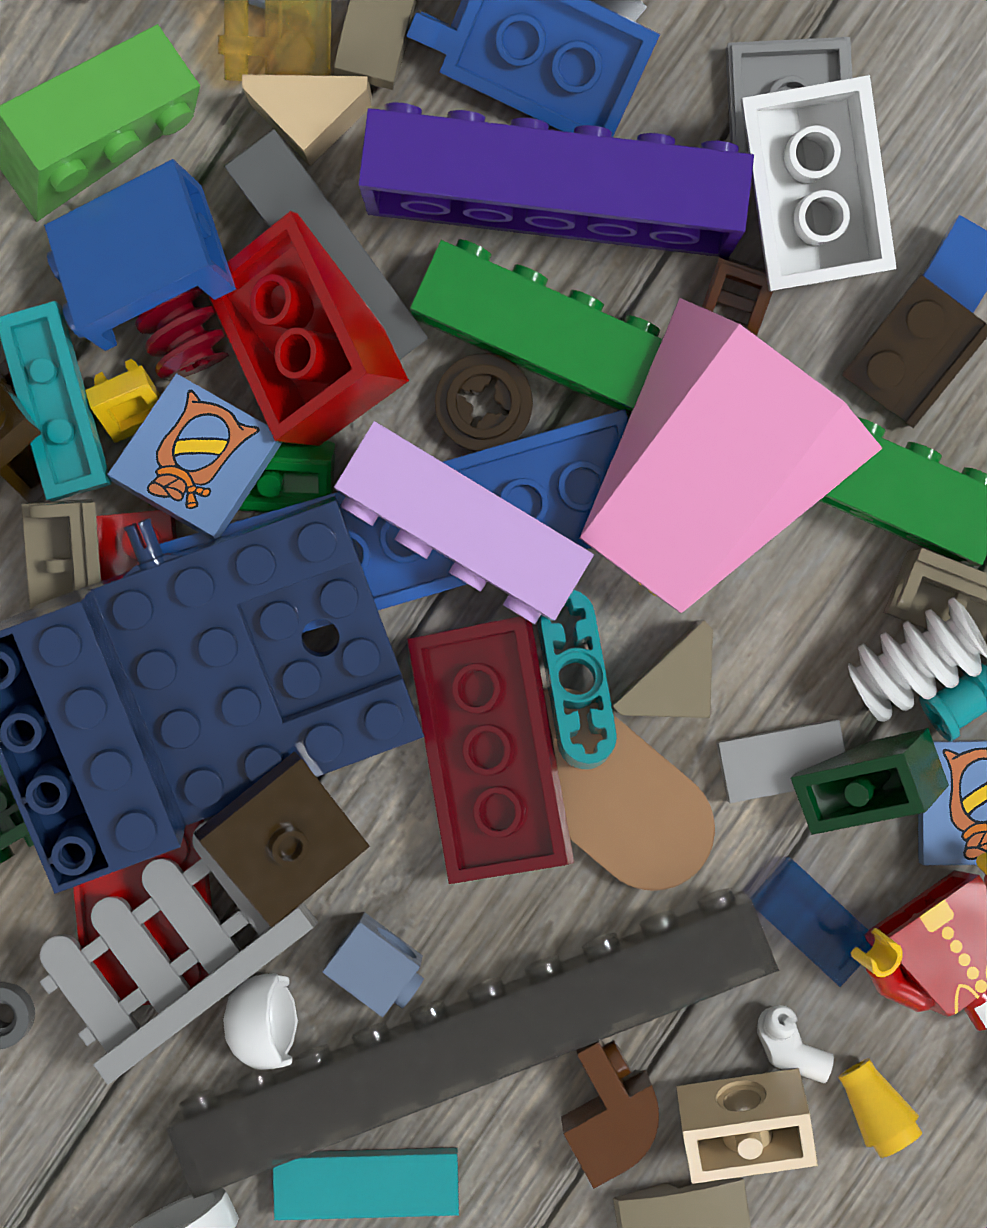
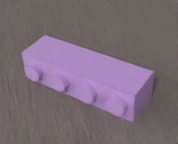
M375 421L334 486L336 491L346 496L340 505L341 508L371 526L374 525L378 516L396 526L400 531L394 540L425 559L428 558L433 549L454 562L449 570L450 574L480 592L487 582L508 594L503 606L533 624L537 622L540 615L555 621L594 556L588 550Z

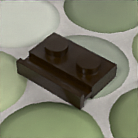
M920 273L844 369L842 376L890 412L895 413L910 427L914 428L986 340L987 323Z

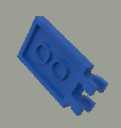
M461 0L451 25L421 11V13L416 12L407 33V37L446 54L440 73L538 120L544 121L561 131L574 133V128L577 126L591 125L609 129L612 132V137L618 128L660 36V33L591 0Z

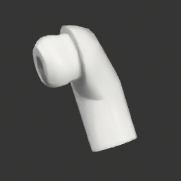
M776 1005L765 1009L758 1019L757 1033L769 1062L774 1067L782 1070L799 1068L801 1076L826 1083L833 1067V1054L803 1044L795 1024L798 1021L796 1014L787 1006Z

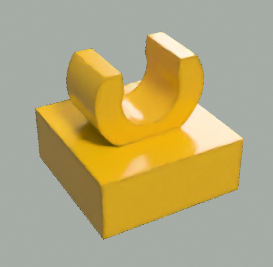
M132 359L125 361L127 372L109 380L103 372L95 375V386L85 390L91 410L114 443L135 435L161 396L143 366H138Z

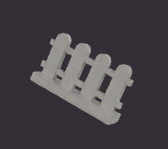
M206 822L200 824V825L196 828V830H198V829H199L201 826H203ZM193 834V846L202 859L185 872L175 861L168 858H160L150 862L143 871L142 883L151 898L135 910L132 909L125 899L118 896H109L97 902L92 909L91 921L100 936L85 948L74 937L67 934L56 935L48 939L41 948L40 960L49 975L42 979L40 983L48 994L60 988L86 1023L87 1027L78 1033L85 1045L89 1046L97 1039L107 1053L96 1061L93 1066L107 1085H109L313 929L318 921L306 905L302 903L271 928ZM210 872L214 874L240 909L223 924L194 886V884ZM160 910L189 947L185 953L173 962L144 925V922ZM250 923L259 937L241 950L232 936ZM109 949H111L139 987L123 1000L120 999L93 962ZM197 962H200L209 975L191 988L182 974ZM146 1001H149L158 1014L140 1026L131 1013Z

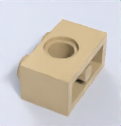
M799 1068L676 1086L692 1184L818 1166L810 1112Z

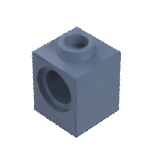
M364 912L330 957L323 973L383 1017L393 1003L403 1009L422 984L424 978L416 972L421 966L423 955Z

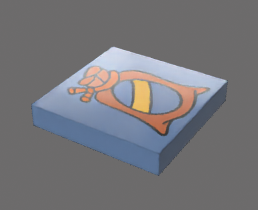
M176 373L107 475L111 482L209 539L215 540L221 537L283 442L274 440L268 425Z
M987 740L933 741L949 786L925 813L918 814L919 863L922 865H977V857L982 853H987Z

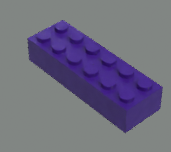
M399 102L385 104L384 110L368 108L359 188L368 215L715 257L721 255L728 258L746 230L754 154L739 153V147L730 142L705 141L701 143L700 148L675 145L673 137L659 133H643L637 136V140L612 137V132L609 129L591 125L577 126L574 128V133L548 130L549 125L546 122L533 118H515L511 120L510 125L485 122L486 118L482 114L466 110H453L448 112L447 117L422 115L421 108Z

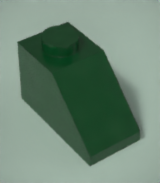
M929 728L869 741L797 772L790 778L811 835L925 813L949 786Z

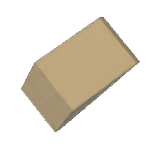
M242 75V88L250 105L309 166L366 113L368 108H371L372 94L367 76Z

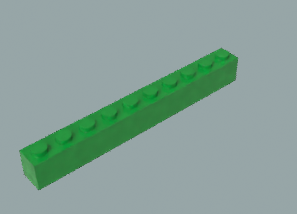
M458 239L456 246L443 240L440 241L410 307L415 320L488 353L506 358L519 367L617 411L625 409L628 416L631 415L662 342V339L658 337L661 330L657 326L632 315H627L625 321L602 312L604 304L601 301L581 291L571 290L569 295L566 296L546 287L548 279L528 267L515 264L512 271L494 264L490 262L492 254L470 241ZM857 417L880 444L882 449L819 501L933 553L970 567L983 565L987 556V473L970 467H964L961 473L940 464L942 455L937 451L915 442H907L904 448L884 439L886 430L881 426Z

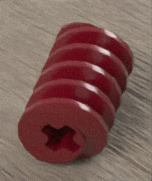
M198 286L140 314L136 319L135 325L140 333L152 335L145 345L147 352L150 356L163 357L155 367L156 374L161 379H173L176 373L182 377L198 373L229 356L228 353L213 352L212 347L226 335L223 329L204 330L202 324L216 312L212 306L194 307L192 302L204 293Z

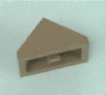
M697 620L611 701L612 707L620 715L710 718L713 629L705 620Z

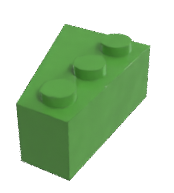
M157 24L1 104L0 170L35 221L38 222L162 135H171L184 128L194 117L200 84Z

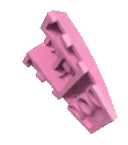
M679 298L579 539L676 611L683 613L878 453L882 447L842 399L745 327Z

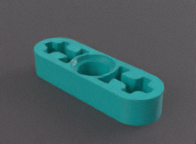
M573 590L563 607H568L570 616L581 617V620L576 622L572 634L575 648L565 650L558 655L554 653V649L563 650L566 643L562 624H552L548 618L540 615L537 620V628L558 750L568 764L578 769L587 770L600 766L608 759L616 745L617 733L595 610L591 601L584 594ZM583 644H587L588 650L583 648H576ZM571 663H579L586 666L593 676L594 683L592 689L581 695L567 692L560 684L559 671L565 665ZM596 702L599 710L590 709L586 715L588 727L591 734H601L603 740L596 744L593 754H585L583 745L572 744L570 739L576 736L580 729L578 710L566 715L564 708L582 709Z

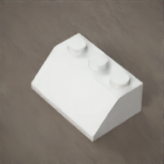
M870 75L742 98L741 106L748 154H754L752 181L769 291L896 269Z

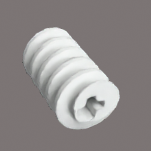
M954 597L948 600L949 620H942L931 609L925 612L928 631L921 633L913 624L906 621L903 623L905 642L900 645L888 633L881 634L883 654L877 656L864 643L858 646L861 665L854 667L849 663L850 676L863 701L878 721L885 722L892 716L891 701L901 710L907 711L911 709L914 705L913 689L924 699L929 700L936 695L935 677L948 688L957 686L959 683L957 665L970 676L975 677L981 673L980 654L987 658V644L970 614Z

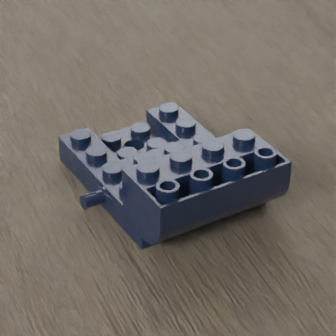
M336 496L180 553L163 554L151 524V518L141 520L138 523L139 528L137 523L124 527L139 562L129 571L37 604L33 609L0 621V765L54 894L181 847L186 825L219 813L294 751L303 759L314 775L318 777L424 737L419 718ZM314 620H327L334 624L339 632L336 645L326 652L312 651L302 640V632L305 626Z

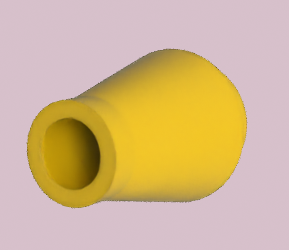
M870 1058L854 1064L838 1076L846 1090L866 1147H874L880 1158L899 1152L922 1135V1131L916 1123V1120L919 1118L918 1113L877 1071Z

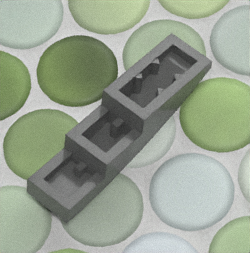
M275 129L270 130L224 165L225 169L269 228L289 211L299 214L384 327L399 360L428 339L425 332Z

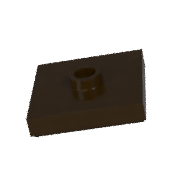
M295 751L193 833L271 928L370 847Z

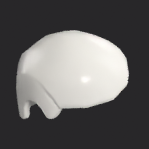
M276 973L252 976L242 982L228 998L223 1018L226 1042L234 1056L252 1068L261 1070L275 1069L292 1063V1057L288 1055V1052L293 1045L298 1019L294 998L287 988L289 978Z

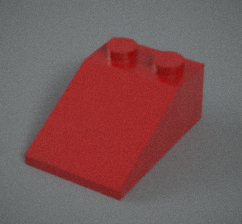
M289 211L227 262L236 290L216 300L211 297L210 299L275 441L320 446L409 382L384 327L298 213Z

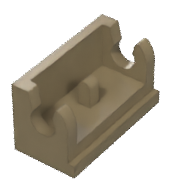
M92 499L21 503L30 609H33L37 604L101 581L95 502Z
M923 548L908 550L884 613L903 621H909L911 624L928 630L925 612L931 609L942 620H949L948 600L954 597L970 614L987 644V573Z

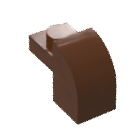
M596 1028L578 1037L574 1042L577 1056L599 1096L561 1116L563 1134L593 1189L635 1166L650 1149L659 1124L658 1102L647 1071L645 1070L624 1081L623 1078L632 1073L624 1055L615 1040L604 1045Z

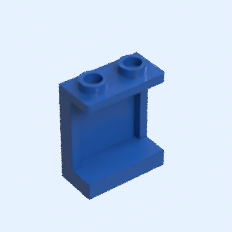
M174 159L44 225L51 251L47 253V260L53 274L62 283L67 303L63 304L64 317L75 335L79 338H87L104 351L117 346L112 328L196 286L214 300L236 290L203 188Z

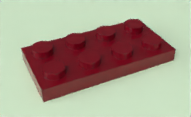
M518 616L407 639L448 883L455 884L573 864L574 858L532 623Z

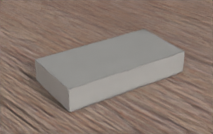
M838 719L716 741L726 797L729 803L793 792L795 789L790 778L795 773L845 752L840 721Z

